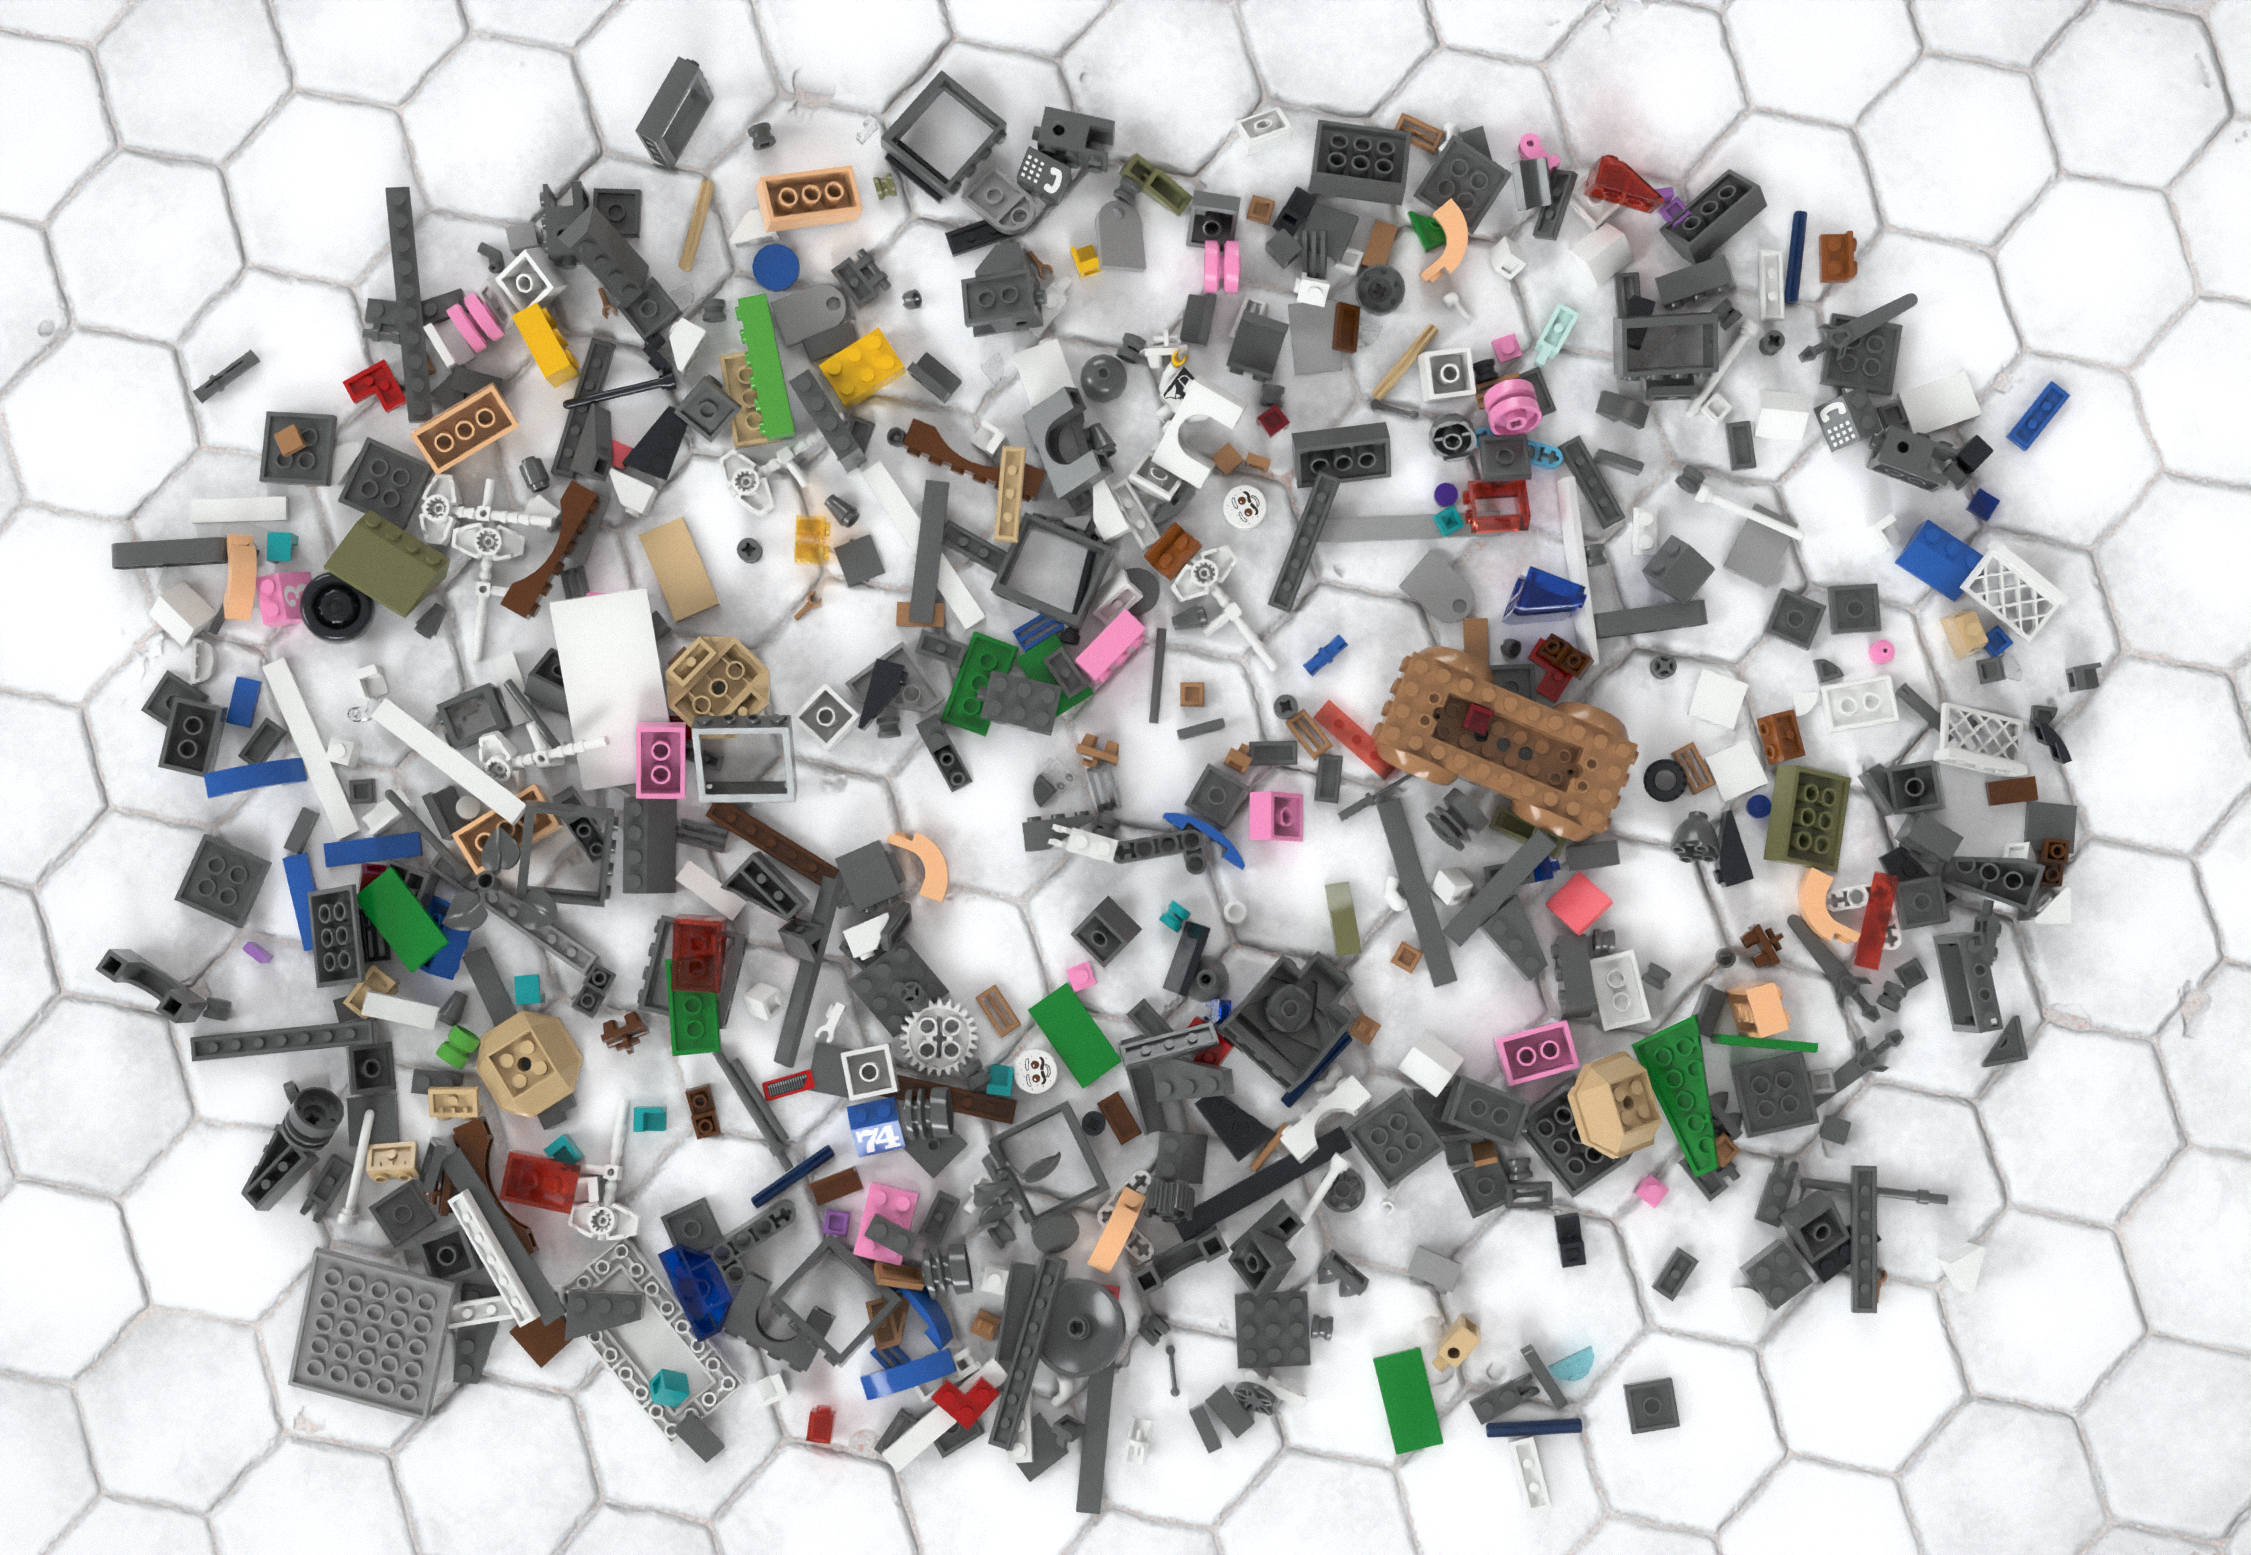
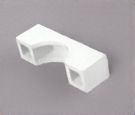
M1353 1075L1349 1078L1343 1077L1335 1085L1337 1088L1331 1094L1327 1092L1317 1101L1319 1104L1313 1110L1309 1108L1304 1111L1299 1117L1301 1120L1293 1126L1291 1124L1282 1131L1281 1134L1283 1136L1280 1138L1282 1144L1300 1164L1319 1149L1316 1141V1131L1318 1125L1326 1116L1336 1112H1344L1356 1116L1373 1101L1369 1092Z

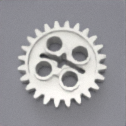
M938 997L937 1003L933 1004L929 998L928 1006L919 1012H912L913 1017L905 1016V1020L909 1024L901 1025V1029L906 1031V1033L900 1034V1039L906 1040V1042L901 1044V1048L909 1049L904 1053L905 1058L913 1057L910 1061L912 1066L919 1063L918 1071H922L926 1067L928 1075L934 1069L937 1076H940L941 1070L945 1069L947 1075H950L951 1067L959 1071V1062L967 1065L965 1056L973 1057L969 1049L977 1048V1045L972 1042V1040L978 1039V1035L972 1033V1031L977 1029V1026L970 1024L974 1020L973 1016L965 1017L968 1012L967 1008L959 1011V1002L951 1006V999L948 998L946 1003L942 1004L941 998ZM941 1016V1032L945 1037L940 1039L941 1056L938 1058L936 1057L937 1041L935 1036H937V1017ZM924 1020L934 1022L933 1027L929 1030H923L920 1026ZM948 1020H956L958 1024L955 1029L948 1030L945 1028V1023ZM926 1043L933 1045V1050L930 1053L924 1054L920 1051L922 1045ZM953 1043L957 1045L956 1051L951 1054L944 1051L946 1045Z

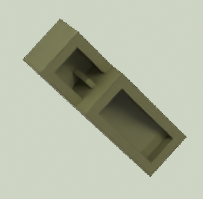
M1138 153L1132 154L1119 172L1122 177H1127L1142 187L1141 192L1177 216L1182 214L1193 199L1188 192L1158 167L1154 168Z
M1498 805L1488 826L1521 844H1524L1539 829V827L1523 820L1511 810ZM1542 829L1557 843V846L1550 852L1548 857L1558 860L1567 842V838Z
M1349 882L1325 885L1336 956L1362 953Z

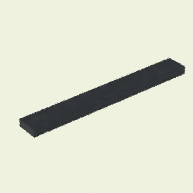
M1341 1126L1317 1138L1316 1141L1319 1149L1302 1164L1290 1153L1195 1206L1192 1220L1187 1221V1218H1183L1180 1223H1174L1183 1241L1328 1162L1335 1152L1342 1154L1351 1149L1352 1146Z

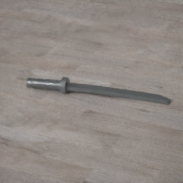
M1408 774L1372 796L1369 792L1366 793L1365 798L1337 813L1343 822L1350 816L1368 807V805H1376L1374 801L1376 798L1414 775Z

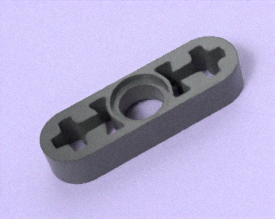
M1529 1344L1520 1350L1557 1410L1559 1411L1568 1405L1566 1398L1533 1346Z

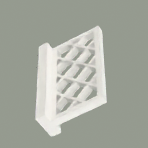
M1991 540L1986 546L1988 551L1959 588L2024 640L2031 642L2059 605L2064 606L2070 598L2004 544ZM1994 558L1997 561V571L1987 573V564ZM2012 573L2014 575V585L2004 586L2003 574ZM1998 575V588L1988 589L1987 577ZM1982 578V591H1972L1969 588L1975 579ZM2030 587L2031 598L2021 600L2020 588ZM2015 589V601L2005 603L2004 591ZM1999 592V604L1990 605L1988 594ZM2046 600L2050 605L2044 612L2038 613L2037 601ZM2031 603L2032 615L2022 616L2021 604ZM2016 606V617L2007 619L2005 607ZM2032 619L2033 627L2026 634L2022 630V621Z
M1948 702L1941 703L1940 747L1938 751H1934L1933 761L2006 778L2027 775V765L2022 764L2023 720ZM1950 710L1954 711L1959 719L1954 724L1949 718ZM1970 715H1972L1978 723V725H1976L1974 728H1972V726L1967 720V718ZM1989 720H1992L1997 727L1993 733L1986 724ZM1961 723L1968 732L1965 737H1962L1957 730ZM2009 724L2014 725L2013 737L2006 730ZM1980 728L1987 736V739L1983 742L1976 734ZM1950 733L1958 742L1955 746L1948 745ZM1999 733H2001L2006 741L2002 747L1995 738ZM1969 738H1972L1977 746L1974 751L1966 743ZM1989 742L1997 751L1993 755H1990L1985 747ZM2008 747L2013 751V760L2009 759L2005 753Z

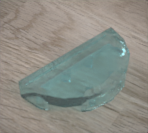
M1590 1345L1547 1367L1554 1376L1561 1380L1571 1382L1580 1380L1590 1372V1368L1593 1365L1594 1353L1592 1346Z

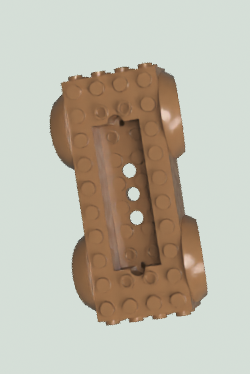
M1432 646L1418 653L1414 651L1410 656L1406 655L1403 658L1398 670L1402 672L1401 677H1397L1394 680L1389 692L1393 696L1391 700L1385 702L1380 714L1384 718L1382 722L1376 724L1371 737L1375 738L1373 744L1376 745L1379 757L1409 774L1435 784L1449 786L1459 778L1511 800L1512 812L1523 820L1573 841L1581 842L1591 835L1595 836L1602 834L1603 831L1607 832L1612 818H1609L1611 810L1617 808L1621 796L1618 795L1620 788L1625 787L1629 780L1630 774L1627 773L1630 764H1635L1639 752L1636 751L1638 744L1629 741L1627 729L1617 717L1600 708L1579 702H1562L1549 708L1496 686L1493 673L1484 662L1457 649ZM1471 703L1494 711L1486 730L1488 732V739L1485 742H1478L1474 737L1475 732L1461 728L1466 711ZM1500 738H1505L1509 741V749L1505 752L1497 748V741ZM1522 747H1529L1532 750L1533 755L1530 760L1524 761L1519 757V751Z

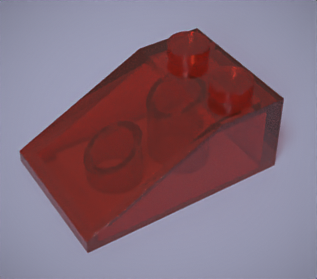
M1601 156L1590 168L1583 195L1620 204L1621 206L1648 214L1654 212L1664 202L1663 196L1629 165L1619 161V158L1616 156Z
M679 914L673 918L672 991L720 993L727 941V916Z
M509 1151L499 1200L571 1214L581 1166L526 1151Z

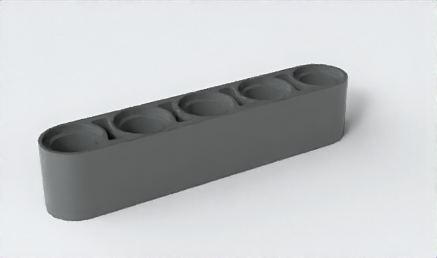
M211 537L111 544L112 568L128 570L227 564V538Z
M1705 600L1689 601L1686 606L1679 602L1593 614L1597 639L1708 624Z

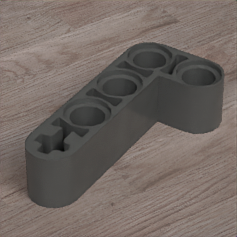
M1195 829L1118 842L1116 852L1120 846L1123 847V850H1130L1129 844H1134L1136 858H1131L1132 853L1124 855L1123 860H1120L1119 856H1114L1113 859L1118 864H1126L1183 854L1186 870L1190 874H1202L1207 867L1203 837ZM1189 834L1196 835L1199 839L1198 845L1195 847L1187 846L1185 843L1186 836ZM1171 838L1175 842V848L1172 851H1165L1162 848L1161 843L1164 839ZM1147 842L1151 845L1152 851L1149 855H1141L1138 852L1140 843ZM1194 857L1200 858L1203 862V867L1199 871H1194L1189 866L1190 860Z
M782 1199L714 1243L712 1247L713 1261L729 1284L740 1285L747 1277V1266L741 1258L743 1254L794 1222L796 1208L792 1201ZM781 1209L789 1210V1216L781 1215ZM761 1221H768L771 1223V1227L768 1230H760L758 1224ZM741 1234H747L751 1239L748 1243L742 1244L737 1241V1237ZM721 1247H725L730 1253L725 1257H720L716 1251ZM734 1267L741 1268L743 1273L738 1277H734L729 1271Z

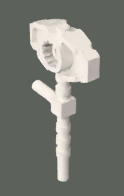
M840 413L839 416L843 422L847 421L845 416ZM819 428L807 434V437L797 441L791 448L785 446L776 453L777 457L775 459L772 458L769 463L759 467V470L754 462L734 449L719 458L726 487L729 489L728 491L732 497L736 498L737 503L760 518L773 510L774 503L767 479L764 477L769 476L774 470H778L781 465L789 468L802 488L809 485L810 481L795 462V456L807 450L810 445L817 443L819 439L824 438Z
M435 474L422 496L425 503L422 504V514L419 515L425 542L429 545L445 547L450 542L453 529L458 528L460 524L457 517H467L484 523L501 521L502 523L512 522L513 524L523 523L524 525L532 524L551 527L555 524V518L532 515L531 513L521 514L520 512L496 511L492 508L496 480L486 479L482 506L466 508L462 506L463 501L457 477L447 474Z
M480 522L455 528L452 535L451 546L478 560L482 559L480 564L481 572L479 573L480 582L476 583L475 596H478V604L475 611V630H473L472 660L477 661L482 659L483 640L487 623L486 614H488V597L491 598V595L504 597L509 590L508 587L492 586V583H490L492 576L491 568L493 567L492 560L499 562L525 555L526 538L499 524L497 526L495 523L483 524Z
M1228 545L1202 552L1198 557L1192 558L1189 564H1186L1170 589L1180 602L1205 596L1211 591L1214 598L1216 597L1219 601L1220 606H1223V614L1201 629L1205 636L1208 637L1228 621H1234L1241 634H1244L1247 642L1253 646V650L1259 654L1271 672L1279 667L1265 648L1264 643L1258 639V635L1252 631L1249 623H1246L1241 616L1243 612L1235 602L1231 603V599L1228 595H1225L1224 590L1219 586L1226 579L1238 560Z
M535 721L526 724V727L536 748L534 753H529L526 756H517L516 754L519 751L497 730L483 734L479 738V765L483 767L484 773L513 795H517L526 789L525 767L527 765L537 764V766L550 764L558 757L563 758L567 757V755H575L578 752L583 753L590 749L609 745L608 736H602L551 749V746L545 747Z
M620 1100L617 1123L614 1127L615 1135L612 1139L613 1147L610 1152V1164H605V1166L586 1163L578 1164V1172L601 1175L604 1179H607L603 1201L583 1203L570 1209L568 1225L589 1238H597V1240L616 1241L640 1235L643 1217L620 1203H613L615 1202L614 1195L615 1190H617V1180L621 1181L623 1166H619L623 1154L622 1146L625 1142L624 1134L627 1129L626 1122L630 1101Z

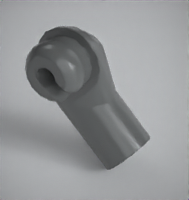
M481 242L477 252L488 257L489 271L493 274L501 273L505 267L502 252Z

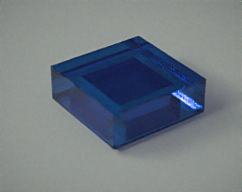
M1979 488L1965 510L1986 522L1993 514L2000 500Z

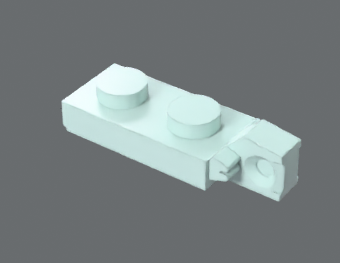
M1560 302L1558 303L1536 343L1537 346L1534 350L1539 354L1533 365L1541 369L1547 358L1553 360L1557 356L1580 313Z

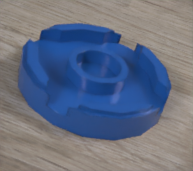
M767 245L758 251L753 260L752 269L754 277L766 290L774 292L785 291L799 277V260L793 250L785 245Z

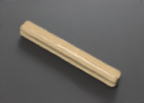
M708 180L701 181L678 265L683 271L690 272L693 267L714 190L713 182Z
M1433 324L1427 325L1372 391L1371 395L1378 401L1383 400L1418 358V355L1424 351L1438 334L1439 330Z

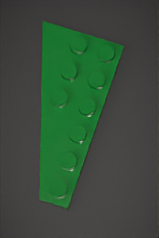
M1696 1014L1631 1045L1641 1066L1647 1069L1652 1089L1695 1178L1719 1167L1698 1016Z

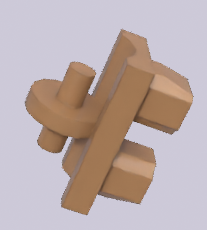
M1086 733L1081 744L1078 743L1076 753L1093 758V761L1084 758L1082 765L1090 768L1101 765V763H1098L1099 760L1117 766L1119 757H1117L1119 744L1107 740L1103 752L1095 749L1098 737Z

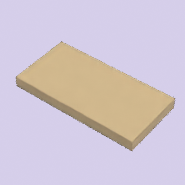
M748 351L719 356L725 393L742 406L741 410L730 421L735 449L782 442V439L768 442L766 435H761L759 422L763 421L761 412H756L754 399L758 398L757 390H752L749 376L753 375L752 366L747 367L744 355Z
M683 517L639 535L676 623L720 605Z

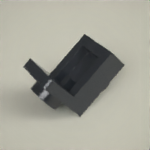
M660 333L656 337L654 335L645 342V347L642 350L650 358L648 363L657 372L659 370L667 372L673 367L657 351L666 343V340Z

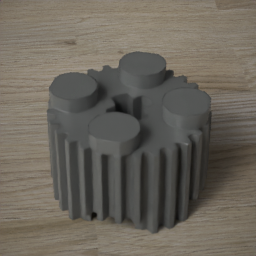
M1151 1179L1150 1185L1147 1186L1144 1216L1152 1218V1215H1156L1162 1218V1222L1176 1224L1180 1223L1183 1218H1187V1221L1192 1220L1195 1190L1189 1187L1188 1181L1175 1180L1174 1183H1165L1163 1179Z

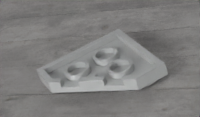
M903 641L879 658L905 665V672H909L906 686H901L900 692L886 707L927 713L945 700ZM876 661L845 683L859 703H865Z

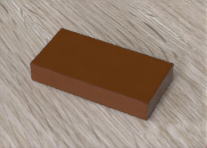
M1343 302L1336 303L1332 349L1350 354L1357 352L1360 318L1359 306Z
M2035 776L1985 783L1989 806L2039 800Z
M1118 1091L1097 1103L1121 1145L1142 1133Z

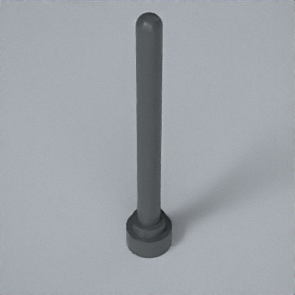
M389 789L385 792V797L453 868L451 870L454 873L453 876L459 882L473 871L468 862L459 861L393 790Z

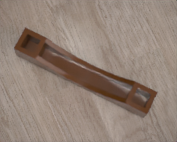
M913 418L903 442L904 449H907V454L919 458L920 455L929 458L928 462L938 467H941L942 464L951 467V472L961 476L964 473L973 476L972 480L983 485L986 482L995 485L994 489L998 491L1000 467L983 466L961 457L946 444L936 427ZM1025 463L1022 501L1029 503L1030 500L1036 502L1046 477V471Z
M573 480L570 482L560 500L562 526L553 552L546 562L534 573L512 583L500 605L527 620H530L531 616L534 618L541 608L539 602L543 596L547 597L553 587L551 582L554 576H559L564 569L565 564L563 561L567 555L570 556L575 550L577 536L579 534L583 535L589 524L587 522L588 517L591 513L595 514L601 503L598 501L600 498L598 494Z
M479 1117L453 1128L455 1134L452 1137L457 1148L460 1147L464 1150L529 1253L532 1254L538 1251L539 1248L531 1228L513 1217L502 1205L494 1191L489 1165L494 1136L486 1117Z

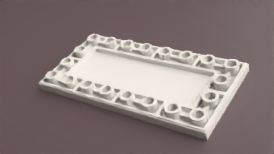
M647 587L551 601L549 605L574 742L578 743L581 740H590L602 736H608L609 745L576 754L582 789L587 791L636 783L637 722H670Z
M630 1238L616 1240L563 1284L566 1305L568 1303V1291L571 1289L645 1292L644 1317L641 1320L582 1336V1338L670 1447L681 1439L674 1432V1427L693 1412L703 1421L747 1384ZM661 1369L681 1372L687 1375L690 1395L678 1407L652 1403L649 1382Z

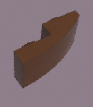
M1553 633L1550 634L1538 651L1544 658L1580 681L1594 663L1592 657L1577 650L1569 642Z
M2044 838L2038 864L2044 865L2046 868L2040 886H2062L2064 864L2068 863L2070 840Z
M710 1084L686 1089L685 1094L691 1110V1120L697 1140L721 1134Z

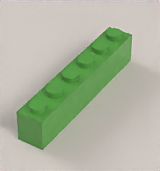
M766 293L739 298V306L735 307L737 320L743 323L744 329L740 330L742 344L747 343L748 352L744 353L747 367L752 366L753 375L749 376L752 390H757L758 398L754 399L756 412H761L763 421L759 422L761 435H766L768 442L795 437L793 418Z

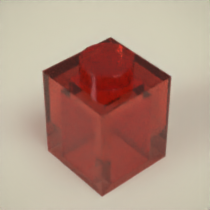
M817 1405V1408H812L809 1415L806 1441L830 1444L833 1440L837 1411L831 1410V1406Z

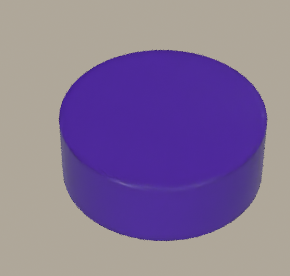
M1450 483L1440 484L1434 491V501L1437 505L1444 508L1453 505L1458 498L1456 487Z

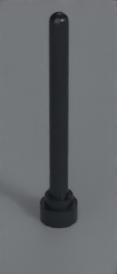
M671 370L663 372V375L659 376L658 379L565 400L563 407L565 409H572L653 389L662 388V390L667 389V391L677 389L673 371Z
M1093 534L1090 539L1097 541L1099 538L1097 534ZM1087 550L1072 610L1074 615H1077L1087 593L1096 553ZM1068 626L1065 631H1062L1060 641L1065 644L1078 646L1081 637L1079 635L1080 631Z

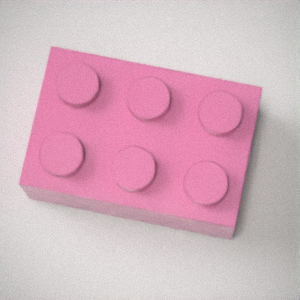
M1125 608L1075 659L1076 666L1096 685L1100 681L1102 683L1106 682L1113 674L1111 669L1116 664L1120 667L1129 658L1128 652L1133 647L1138 649L1146 640V628Z
M637 722L636 798L685 799L686 722Z
M1559 1020L1493 1038L1507 1086L1517 1085L1580 1067L1567 1020Z
M872 1181L853 1254L901 1266L904 1260L903 1256L869 1239L864 1234L875 1213L911 1231L920 1192Z

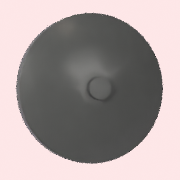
M1074 1278L1062 1281L1041 1351V1361L1054 1372L1075 1378L1093 1376L1109 1367L1120 1353L1126 1334L1124 1312L1115 1295L1102 1284L1092 1280Z

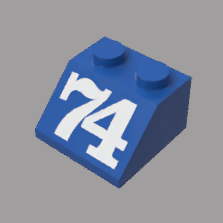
M895 1097L847 1107L850 1129L859 1158L906 1148L898 1101Z

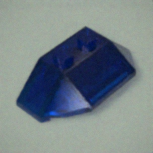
M678 1244L659 1253L658 1257L698 1343L721 1333L733 1299L712 1256L683 1244Z

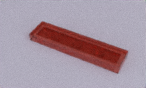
M1330 700L1313 717L1384 781L1395 770V766L1379 757L1376 745L1373 744L1375 739Z
M1878 871L1874 872L1854 965L1879 970L1900 876Z

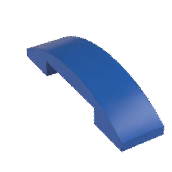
M302 758L268 761L203 774L208 798L307 781Z
M1165 813L1163 815V819L1181 831L1187 823L1227 849L1222 858L1240 870L1244 869V861L1237 849L1217 829L1206 822L1179 813Z
M925 1285L922 1291L888 1286L893 1292L899 1290L928 1324L929 1328L924 1333L939 1351L953 1339L952 1329L946 1314L938 1301L931 1299Z
M946 1348L916 1360L860 1377L867 1400H872L956 1372L957 1369L950 1348Z

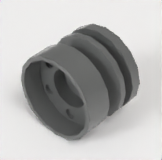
M1384 264L1372 265L1365 269L1357 279L1355 286L1356 300L1360 307L1368 314L1375 316L1388 315L1397 310L1403 301L1405 294L1404 280L1400 273L1391 266ZM1378 284L1387 289L1383 297L1373 293Z
M1454 787L1443 798L1448 809L1444 810L1436 805L1433 809L1439 818L1431 812L1425 818L1431 825L1432 830L1442 841L1461 852L1465 846L1459 838L1470 843L1472 840L1467 830L1470 829L1479 834L1490 822L1485 814L1464 793Z
M933 1087L930 1099H927L923 1088H919L917 1095L914 1089H907L903 1114L909 1140H917L919 1133L921 1139H927L929 1128H932L936 1139L951 1138L954 1130V1112L950 1087Z
M310 1087L303 1089L295 1097L281 1123L282 1135L293 1148L300 1151L315 1152L322 1150L328 1145L334 1132L340 1125L344 1116V1106L339 1097L325 1088Z
M965 1242L949 1244L947 1249L948 1256L944 1257L939 1246L935 1247V1258L932 1257L930 1248L923 1249V1278L932 1300L939 1298L938 1287L941 1288L944 1298L948 1297L949 1285H953L957 1295L973 1292L972 1274Z

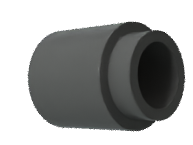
M530 456L521 461L522 465L519 466L520 472L527 488L531 489L532 493H538L550 487L548 482L550 478L541 458Z

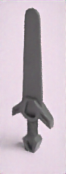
M1913 293L1906 294L1839 327L1826 323L1821 325L1817 329L1828 333L1827 339L1814 347L1808 345L1798 355L1801 363L1814 361L1818 354L1830 348L1837 350L1836 361L1844 358L1849 344L1915 306L1918 302L1917 296Z
M1790 915L1787 919L1789 927L1837 988L1836 1003L1840 1008L1843 1009L1846 996H1850L1861 1007L1863 1017L1874 1023L1880 1019L1881 1016L1877 1007L1870 1005L1862 997L1863 995L1859 993L1860 984H1872L1870 980L1866 977L1853 976L1798 915Z
M1900 1030L1885 1034V1041L1883 1040L1872 1050L1866 1049V1036L1857 1041L1856 1055L1833 1073L1836 1092L1813 1095L1816 1108L1868 1071H1886L1889 1067L1878 1065V1057L1892 1046L1898 1047L1904 1038Z

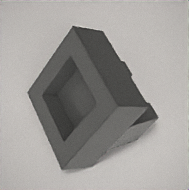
M1066 1414L1053 1423L1051 1431L1057 1434L1056 1444L1065 1448L1068 1442H1074L1085 1433L1086 1425Z

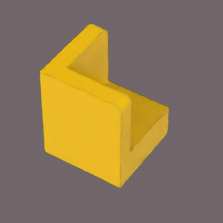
M1093 245L1077 250L1074 246L1070 247V254L1080 279L1102 271V269H1099L1098 257Z

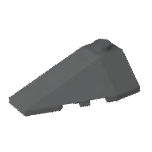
M1952 856L1949 862L1939 864L1935 875L1941 874L1942 882L2029 912L2039 890L2046 866L2024 858Z

